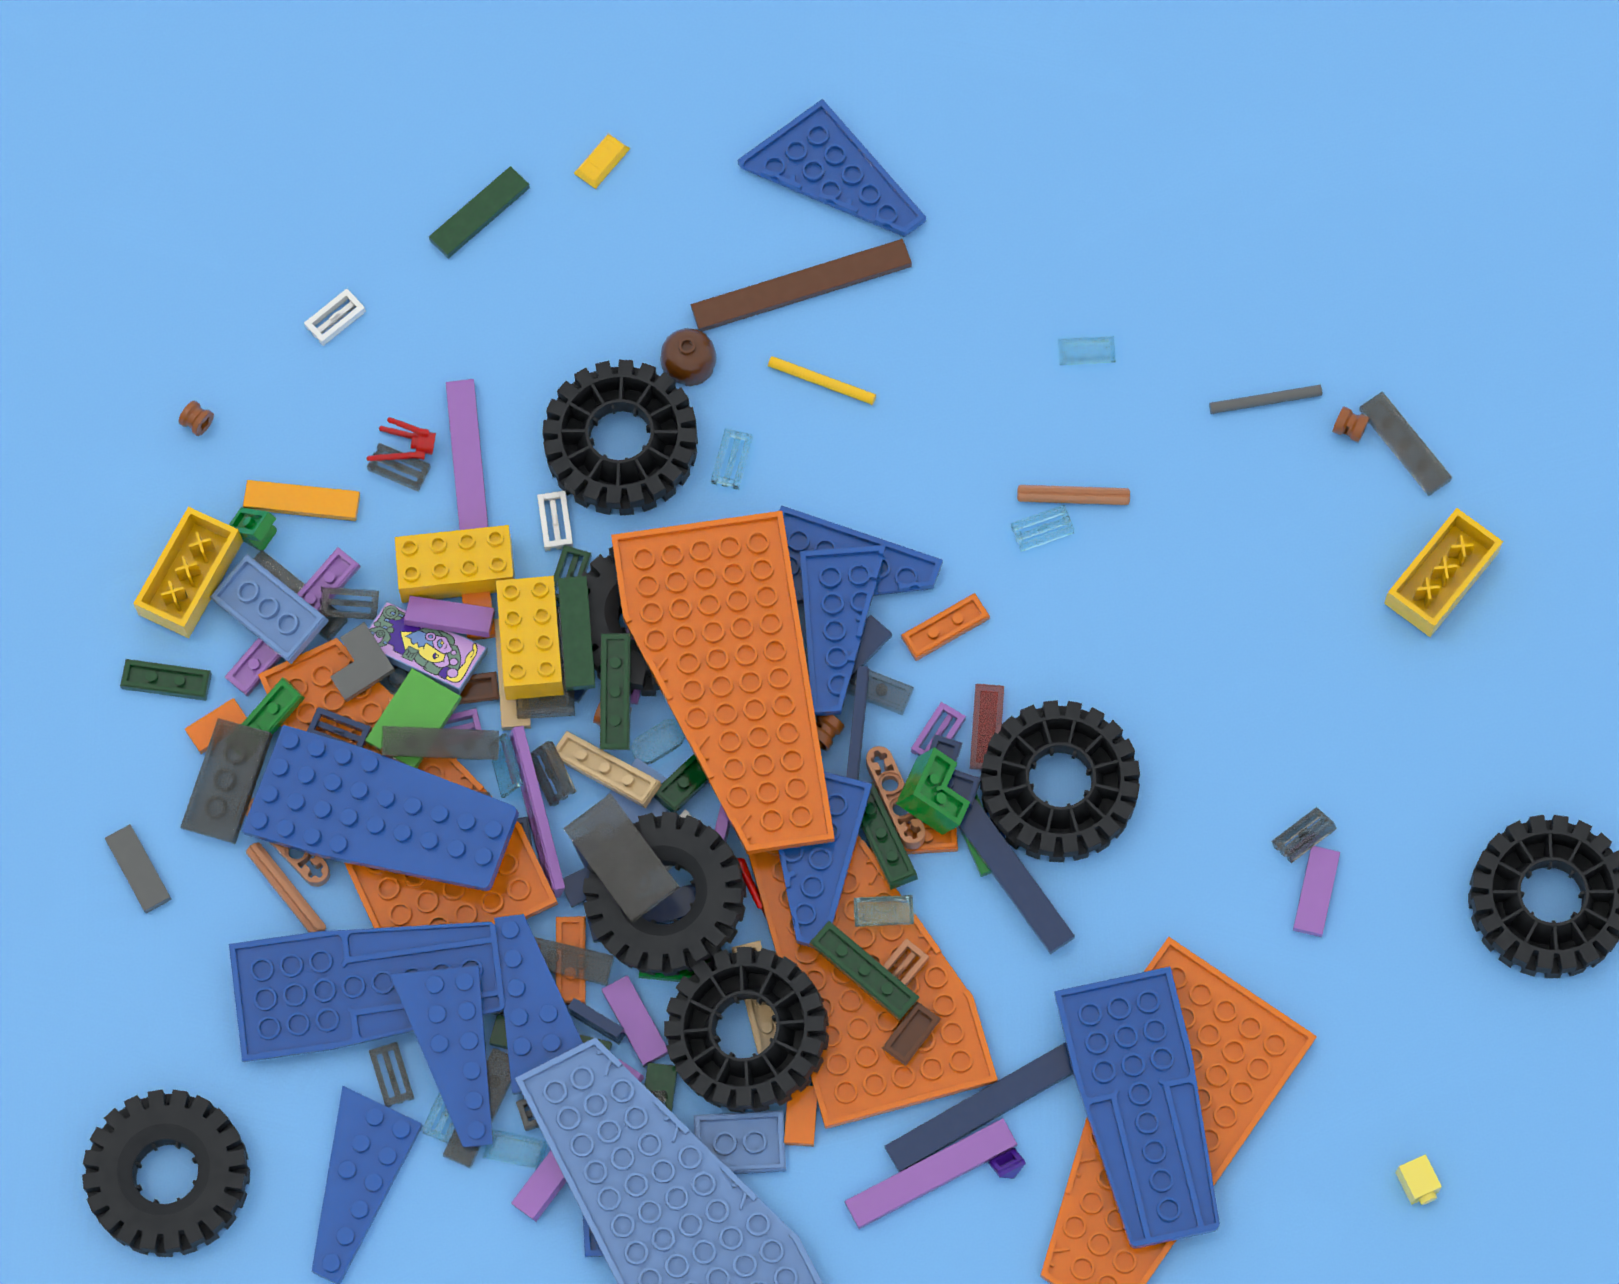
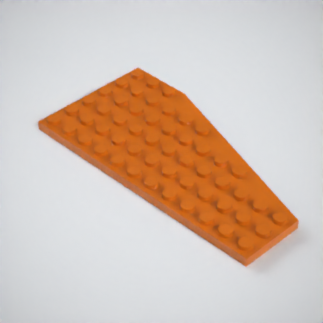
M775 511L611 535L623 620L746 853L753 854L835 842L783 512Z
M337 638L300 654L292 664L285 661L258 674L267 694L283 677L305 697L281 725L303 731L308 730L318 707L371 726L373 729L394 695L378 682L346 702L330 676L354 662V659ZM323 717L320 718L321 722L361 736V731ZM316 727L315 729L319 732L333 736L348 743L357 745V742L352 741L350 739L344 738L342 736L336 735L334 733L328 732L318 727ZM437 740L434 741L417 768L474 791L487 792L473 775ZM367 743L363 746L365 749L393 759ZM518 821L515 824L494 884L489 891L404 874H395L394 872L344 862L374 928L492 922L495 925L494 918L524 914L525 918L528 919L558 905L529 840Z
M859 835L833 924L882 966L906 938L929 956L927 963L907 987L919 996L918 1002L940 1017L941 1020L906 1066L884 1051L882 1047L910 1010L899 1021L814 948L797 944L778 850L748 854L775 952L779 957L784 958L785 956L796 963L799 969L806 973L824 1001L822 1002L823 1006L827 1010L829 1026H826V1032L829 1035L828 1048L822 1052L821 1057L824 1061L818 1073L813 1072L810 1075L825 1129L987 1086L998 1081L973 995L967 990L941 953L938 945L896 888L890 890L874 854ZM907 949L889 972L893 974L912 951ZM916 956L915 959L910 963V965L905 969V971L899 976L898 979L900 981L906 976V974L916 964L920 957Z
M1168 937L1144 972L1171 967L1192 1051L1213 1185L1215 1186L1317 1036ZM1086 1118L1040 1277L1050 1284H1147L1177 1240L1137 1249L1129 1245L1088 1118Z

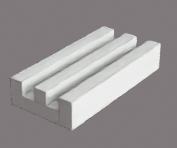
M345 289L305 321L304 325L319 340L320 344L324 346L363 315L366 310L348 289ZM349 299L350 302L346 306H344L341 310L335 312L321 326H319L318 328L315 327L319 322H321L324 318H326L329 314H331L334 310H336L339 306H341L344 302H346Z
M566 492L538 494L545 551H551V548L562 549L564 545L573 547ZM555 499H561L566 539H561ZM550 500L554 541L549 540L544 501Z

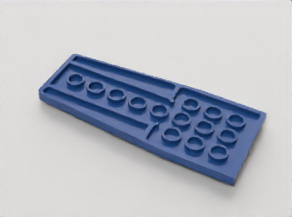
M283 725L242 832L247 836L325 859L489 891L494 884L519 812L511 804L368 749Z
M492 922L317 931L229 944L242 1062L334 1050L414 1032L390 974L479 966L483 1016L502 1012L505 1007L496 926Z
M1171 967L1054 991L1074 1079L1129 1245L1137 1249L1215 1232L1220 1222L1194 1062Z

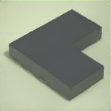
M365 622L340 637L354 662L330 677L344 700L348 702L395 672V669Z

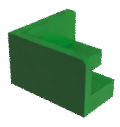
M935 747L918 756L896 804L940 834H945L960 826L970 802L947 787L957 762Z

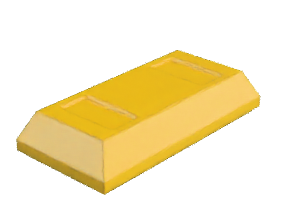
M608 133L574 174L596 189L630 148Z

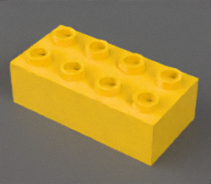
M188 506L133 603L138 615L189 638L209 604L210 596L218 588L243 543L239 530Z
M1456 508L1388 591L1384 604L1431 638L1498 555L1503 541Z
M509 525L394 537L398 589L402 603H407L410 596L444 599L462 597V594L488 591L490 593H497L496 581L515 579Z
M554 576L496 581L503 684L506 700L564 695Z

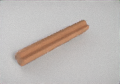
M1019 485L1017 499L1020 502L1128 505L1130 502V490L1128 488Z
M259 842L250 845L246 850V854L309 933L325 931L326 925Z

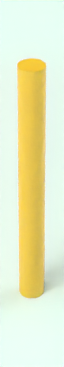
M771 356L768 367L871 405L875 402L876 394L774 356Z

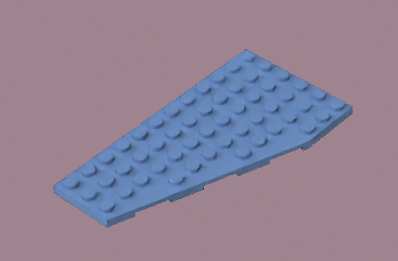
M596 1037L515 1078L618 1284H823L799 1236L780 1220L744 1182L723 1164Z

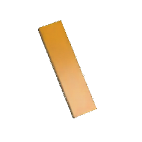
M247 480L243 508L271 513L356 521L360 492Z

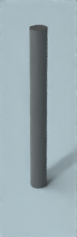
M1314 385L1209 403V409L1211 414L1317 397L1322 396L1321 385Z

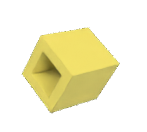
M1426 1154L1397 1168L1395 1173L1411 1205L1417 1202L1425 1205L1437 1199L1436 1194L1439 1193L1442 1186Z

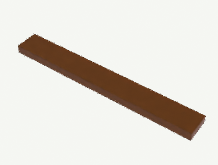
M903 239L690 304L698 330L703 332L912 267V262Z

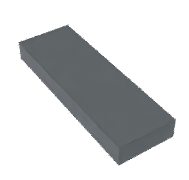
M131 824L105 837L108 846L145 913L172 900Z

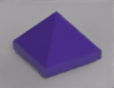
M1015 1148L988 1162L999 1177L1014 1179L1026 1164Z

